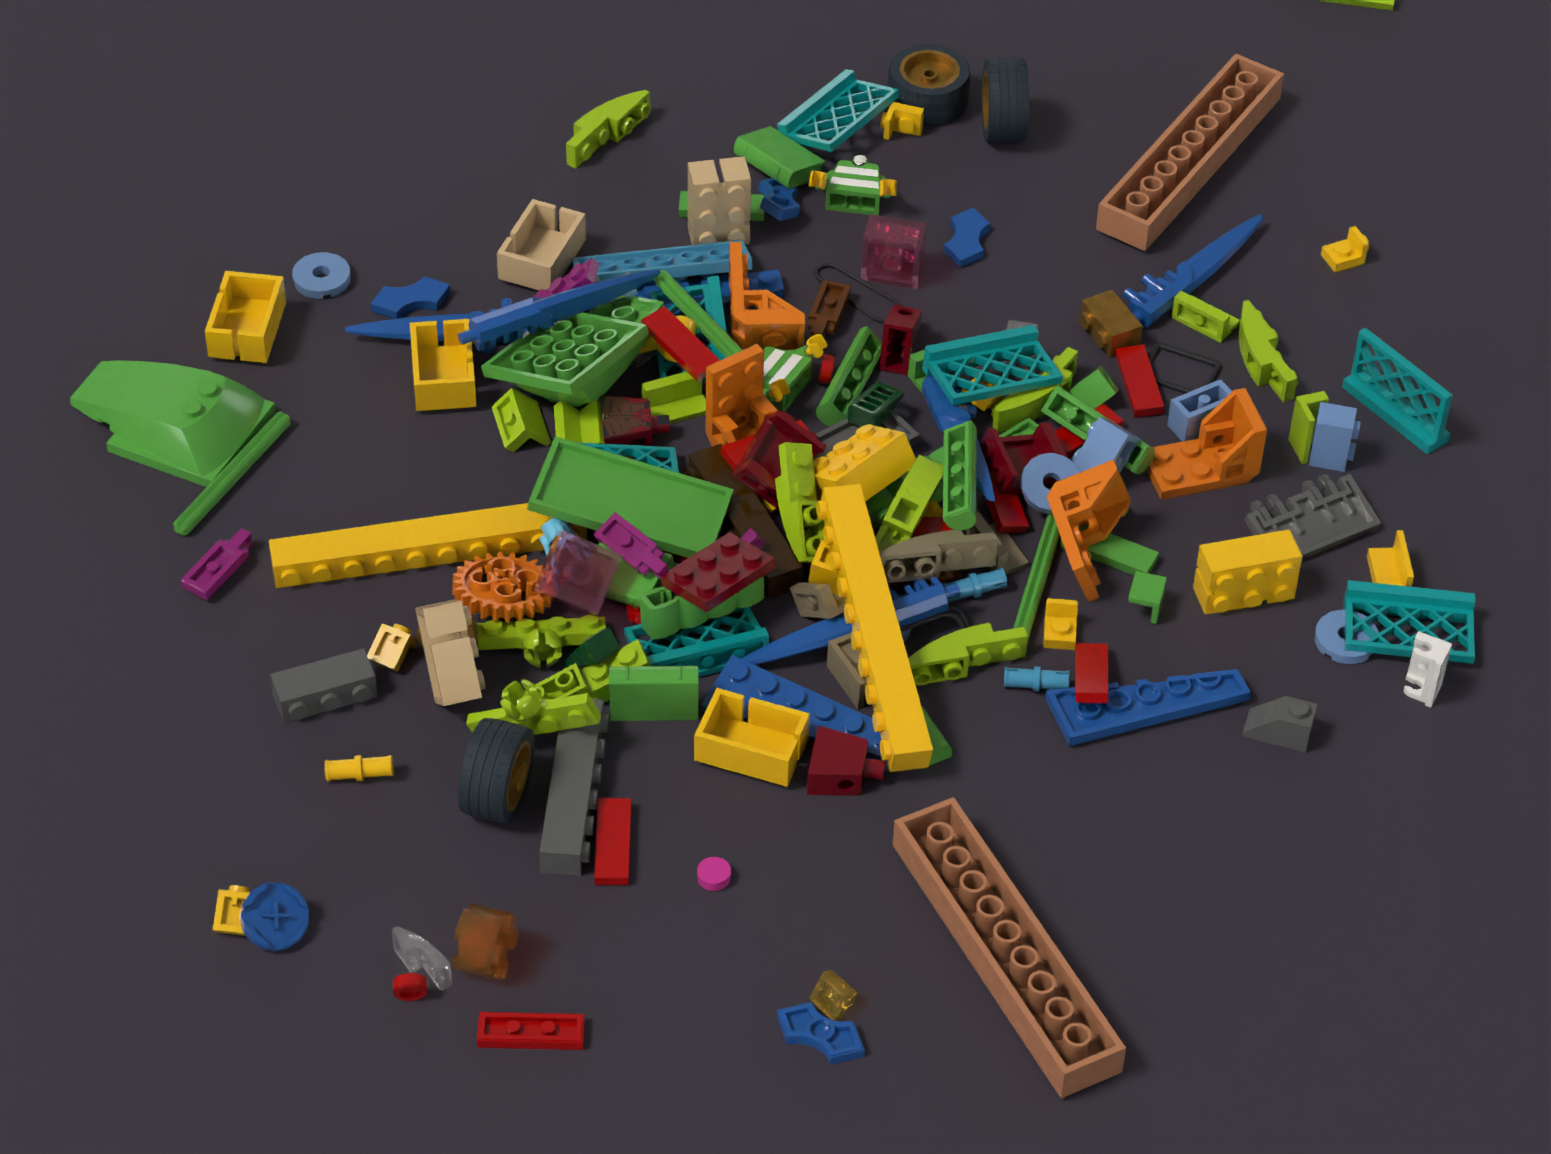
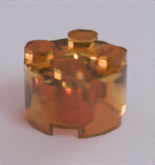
M469 903V909L464 908L454 936V939L458 940L459 952L458 956L451 955L453 970L492 980H503L506 977L509 961L506 960L509 949L514 950L518 941L519 930L514 929L515 914H512L510 911Z

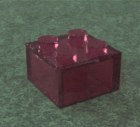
M870 214L863 234L861 279L918 289L924 268L927 223Z
M556 532L533 592L587 614L598 615L622 555L568 532Z

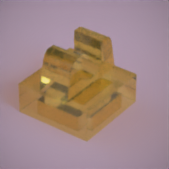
M831 969L823 971L809 999L831 1020L840 1019L846 1008L853 1004L858 993Z

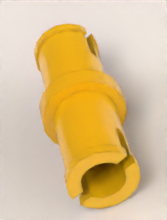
M355 755L354 759L325 760L326 781L356 778V781H364L366 777L394 775L392 755L371 758Z

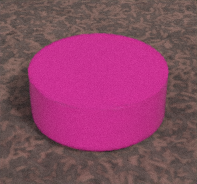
M709 857L702 860L697 867L698 883L709 891L724 889L731 880V867L729 863L719 857Z

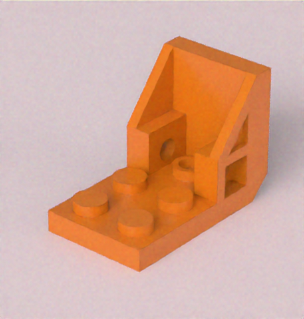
M730 242L729 296L731 338L742 350L758 344L763 350L769 346L781 350H796L804 346L805 314L769 290H749V278H747L748 254H742V242ZM755 306L758 310H749V307Z
M758 344L706 367V435L711 447L721 443L726 445L755 435L765 417L777 411L773 404L763 395L764 350Z
M1246 388L1233 390L1201 421L1198 439L1153 447L1155 455L1146 471L1160 500L1247 484L1260 473L1267 428Z
M1114 459L1055 482L1047 495L1070 565L1088 602L1100 598L1096 586L1101 584L1097 571L1092 565V557L1088 546L1106 540L1132 502ZM1089 524V527L1086 530L1079 529L1080 527Z

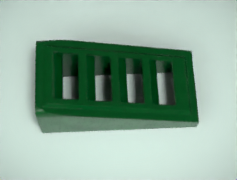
M877 381L848 407V422L859 427L868 424L879 427L904 397V392Z
M605 628L586 639L563 664L566 668L575 663L579 667L596 665L617 652L620 646L611 629Z

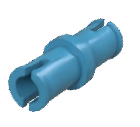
M998 568L997 570L979 575L970 573L967 575V578L942 583V585L945 587L957 583L960 588V595L947 599L948 603H950L951 601L969 596L978 598L984 592L1006 588L1007 578L1003 568Z
M1034 666V669L1005 667L1004 687L1033 688V692H1040V689L1069 688L1070 671L1041 670V666Z

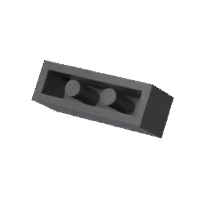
M364 648L270 674L272 694L283 723L300 720L311 715L332 711L378 697L376 676Z

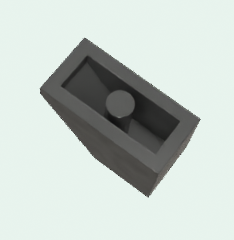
M1284 696L1250 708L1242 737L1306 753L1318 704Z

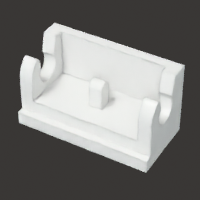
M1418 631L1414 640V648L1405 680L1419 685L1421 689L1416 690L1409 686H1404L1403 692L1413 699L1424 702L1425 706L1432 707L1443 683L1452 643Z

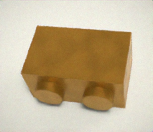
M1113 290L1082 300L1081 312L1079 314L1080 325L1094 338L1096 345L1102 348L1109 358L1115 356V348L1140 345L1143 325Z

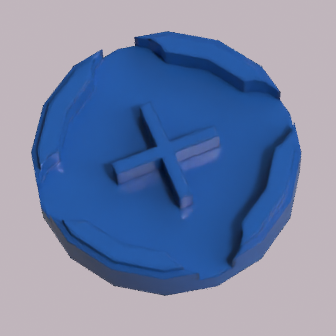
M270 882L260 885L248 894L242 903L239 918L242 931L251 943L260 949L276 952L287 950L302 939L309 925V909L306 900L298 890L289 884Z

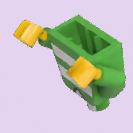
M862 155L855 156L852 161H838L835 169L827 173L811 171L808 186L826 192L825 210L879 216L880 197L882 199H889L891 196H897V180L886 179L885 176L880 175L879 166L869 163V160Z
M821 334L813 335L807 340V345L796 350H781L770 346L764 348L763 395L773 404L777 411L785 412L811 381L812 358H820L824 352L823 348L827 347V343Z

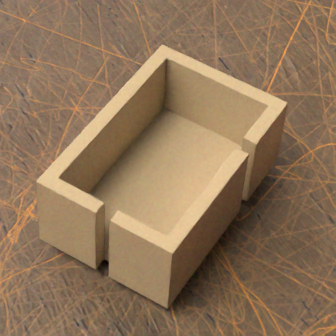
M745 156L719 159L723 183H719L714 160L688 162V231L692 245L743 240L745 245L750 244L751 177Z
M532 199L511 230L510 237L506 238L497 252L498 279L536 290H548L554 280L558 277H563L572 262L571 258L576 256L586 240L585 213L561 207L559 210L560 232H558L556 205Z
M448 600L416 607L415 611L435 703L447 706L482 698L481 690L485 689V681L482 671L477 670L474 658L479 656L475 638H470L467 632V626L472 625L468 606H463L462 601Z

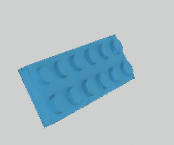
M743 240L574 257L571 260L572 269L575 265L583 264L590 258L596 260L599 263L595 282L655 269L667 271L675 281L685 280L687 276L699 275L700 277L707 278L715 276L716 273H729L730 242H742V254H748V270L752 269V258ZM651 280L645 284H653L656 282L654 280Z

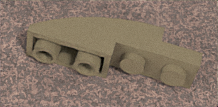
M947 530L902 541L883 550L879 554L887 583L924 580L933 577L939 578L940 571L995 566L998 538L995 533L964 535L960 530Z

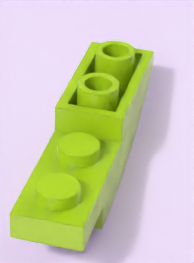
M642 90L617 97L594 108L574 123V136L566 143L567 165L576 169L581 163L588 160L592 153L601 145H604L608 139L618 143L624 136L630 134L633 128L650 114V92Z
M1249 300L1243 301L1239 326V346L1244 364L1250 376L1258 387L1269 384L1283 403L1294 400L1298 378L1295 371L1288 367L1282 359L1280 352L1276 350L1278 344L1276 331L1263 319L1262 313L1256 310Z
M1067 347L1060 356L1056 355L1052 361L1063 375L1062 383L1056 385L1071 393L1069 390L1072 385V377L1076 373L1078 351ZM1040 372V373H1039V375H1042V376L1050 375V374L1047 373V372H1044V373H1043V372ZM1056 385L1008 394L993 407L991 413L993 428L998 433H1001L1028 417L1034 421L1037 417L1046 415L1041 410Z
M784 442L779 445L781 476L775 478L780 515L788 541L799 563H812L821 540L824 541L823 528L825 526L824 521L819 520L817 516L812 444Z
M921 455L917 457L893 499L875 537L879 553L897 543L912 538L943 479V465Z
M985 623L940 637L908 658L915 685L921 686L928 683L967 677L968 667L981 666L988 663L1011 661L1026 657L1028 635L1025 627L993 632L991 624Z
M637 639L620 648L617 652L596 665H589L580 669L575 663L535 684L542 697L546 699L588 693L592 699H600L604 703L610 700L609 667L651 666L642 644Z

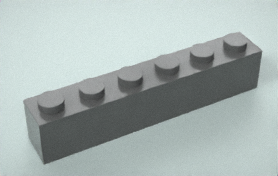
M592 699L601 713L599 724L558 732L540 846L541 873L581 876L583 862L589 863L590 842H586L587 836H593L594 816H590V811L597 809L598 790H594V784H600L602 775V764L597 763L598 758H604L606 740L601 738L602 733H608L609 713H603V700Z

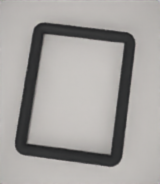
M1157 343L1148 357L1151 364L1159 349L1215 366L1205 385L1213 383L1221 368L1219 361L1163 343ZM1155 378L1157 385L1185 394L1193 391L1192 389Z

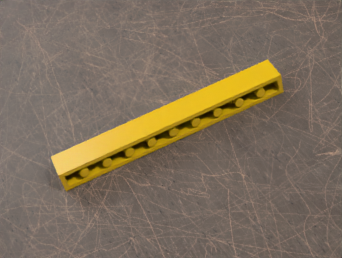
M861 484L824 487L821 501H817L816 504L817 516L819 520L824 521L823 537L825 545H830L831 569L832 571H837L838 595L839 597H844L846 604L844 605V618L847 624H851L852 648L854 651L858 650L860 657L858 659L859 675L861 678L865 677L867 681L865 696L867 704H872L873 706L872 722L874 731L880 732L882 760H887L890 772L928 768L933 747Z
M528 503L270 539L269 547L275 587H292L451 564L465 560H474V556L484 559L486 553L497 557L498 552H502L505 556L510 555L512 552L519 554L542 551L545 549L539 539L544 535L541 526L553 517L527 510ZM570 523L575 534L584 544H587L586 527Z

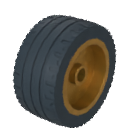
M917 44L899 51L893 57L888 71L887 87L899 90L900 96L894 102L924 108V125L947 123L959 117L964 112V109H966L970 93V68L966 59L952 48L950 49L938 44Z
M1021 58L985 59L981 93L982 125L985 141H1025L1029 125V78L1026 60Z
M492 718L480 720L469 740L459 777L458 806L462 813L496 823H510L515 818L525 796L533 765L535 739L532 729L504 720Z

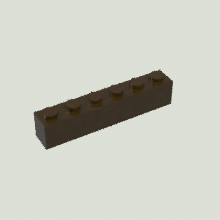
M721 443L689 454V467L686 468L687 476L734 489L722 524L725 535L731 532L741 538L752 528L766 542L760 550L775 558V569L764 575V594L766 597L771 599L791 592L790 587L802 582L803 566L799 563L793 550L754 491L732 476L734 471L720 454L723 444Z

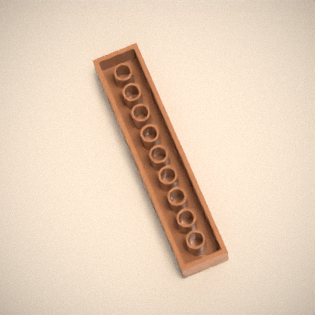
M1235 54L1099 203L1096 230L1146 251L1280 100L1284 73Z
M952 797L894 820L893 847L1060 1098L1122 1073L1126 1053L1125 1045L956 799Z

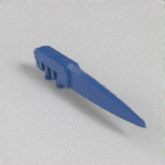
M1259 214L1238 225L1210 243L1186 262L1183 261L1177 266L1176 274L1168 270L1165 272L1164 279L1161 277L1155 279L1150 274H1145L1141 280V283L1147 286L1145 293L1142 291L1137 293L1130 287L1123 293V297L1129 301L1128 309L1143 327L1148 328L1173 309L1174 297L1180 291L1190 295L1194 289L1215 273L1253 234L1263 221V215Z
M656 269L583 285L541 299L531 297L470 319L469 330L459 333L458 339L462 345L473 342L478 351L491 354L494 347H496V339L498 338L504 344L512 343L516 339L523 337V329L527 328L529 333L533 334L536 333L537 327L546 329L555 326L554 322L592 309L626 294L658 277L661 272Z
M510 298L501 300V308L513 304V300ZM473 311L469 314L398 318L351 325L344 329L347 333L411 340L410 323L437 321L438 341H444L443 320L472 319L485 313ZM527 328L523 329V334L528 331ZM498 338L496 343H502V340Z
M933 375L926 376L922 382V394L939 430L944 433V430L975 418L977 412L975 406L964 405V403L952 405ZM954 386L953 389L956 393L962 392V389H956L957 386ZM976 437V486L988 501L995 502L988 467Z
M937 577L930 579L931 585H928L925 580L911 581V584L915 591L910 585L904 587L905 594L901 596L892 587H889L899 627L947 611V599L961 594L958 584L953 583L943 587ZM843 612L831 619H824L786 635L741 659L757 665L828 647V641L851 633L852 627L851 624L846 623Z

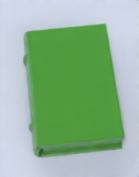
M771 126L738 136L734 144V154L739 157L745 156L748 163L788 189L808 183L811 171H821L822 165L825 164V160Z
M600 542L578 579V585L581 590L597 597L601 596L633 606L636 609L640 608L639 597L643 593L654 588L664 587L662 586V581L651 571L646 576L638 573ZM664 553L665 556L661 560L667 564L669 570L678 565V563L672 560L673 556L671 554Z
M698 666L609 667L610 721L698 720Z

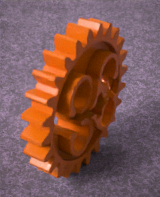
M498 552L497 557H493L491 554L486 553L485 559L474 556V562L465 560L464 567H457V573L453 574L452 595H455V600L462 601L463 606H468L470 615L478 612L481 613L480 619L492 616L493 622L498 621L499 618H504L509 623L511 618L515 617L521 622L524 615L533 619L535 612L543 614L544 607H551V601L555 599L556 580L553 579V572L547 571L546 565L538 566L537 559L527 561V555L515 558V553L512 552L508 557H505L502 552ZM482 573L487 574V582H482ZM522 591H526L525 601L521 600Z

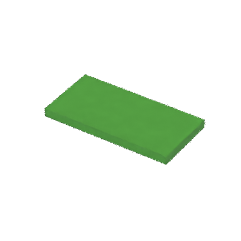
M555 436L528 501L527 510L596 531L616 512L657 544L660 550L689 558L717 540L734 489Z

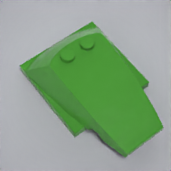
M623 294L594 307L589 313L581 312L554 322L555 326L546 329L537 327L536 333L533 334L526 331L522 338L513 341L481 366L484 377L507 381L531 394L548 399L550 402L564 401L571 406H581L586 403L595 402L624 373L649 338L647 325L641 324V319L664 307V302Z
M101 361L70 397L71 406L97 422H105L110 425V431L114 434L106 443L108 452L205 487L221 473L275 413L274 402L263 399L251 389L225 376L187 366L146 361Z

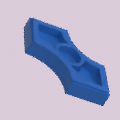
M773 178L760 181L757 190L765 196L760 205L762 210L779 221L799 216L801 206L794 200L798 193L796 187L788 189Z
M974 207L951 217L950 226L955 235L944 244L943 252L960 268L983 258L984 249L979 241L984 235L989 233L990 222Z
M424 276L415 284L406 287L384 286L371 302V311L393 319L401 318L406 313L414 310L427 309L436 311L449 295L450 284Z
M811 1002L777 1010V1020L786 1045L804 1044L814 1047L826 1056L830 1065L864 1057L865 1049L853 1021L839 1022L828 1019L817 1012Z

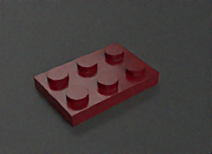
M729 532L662 574V586L707 613L774 570L775 558Z

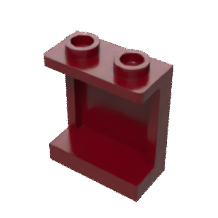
M776 411L765 417L732 476L778 510L775 478L781 476L779 445L784 442L812 444L813 459L826 448V445L819 440L815 433L805 430L795 422V419L790 414L782 411Z
M1050 422L1040 423L1035 432L1030 435L999 437L995 428H989L979 442L991 478L1001 495L1022 493L1020 487L1022 472L1031 459L1046 453H1056L1067 457ZM1052 477L1045 478L1043 485L1051 490L1057 480Z

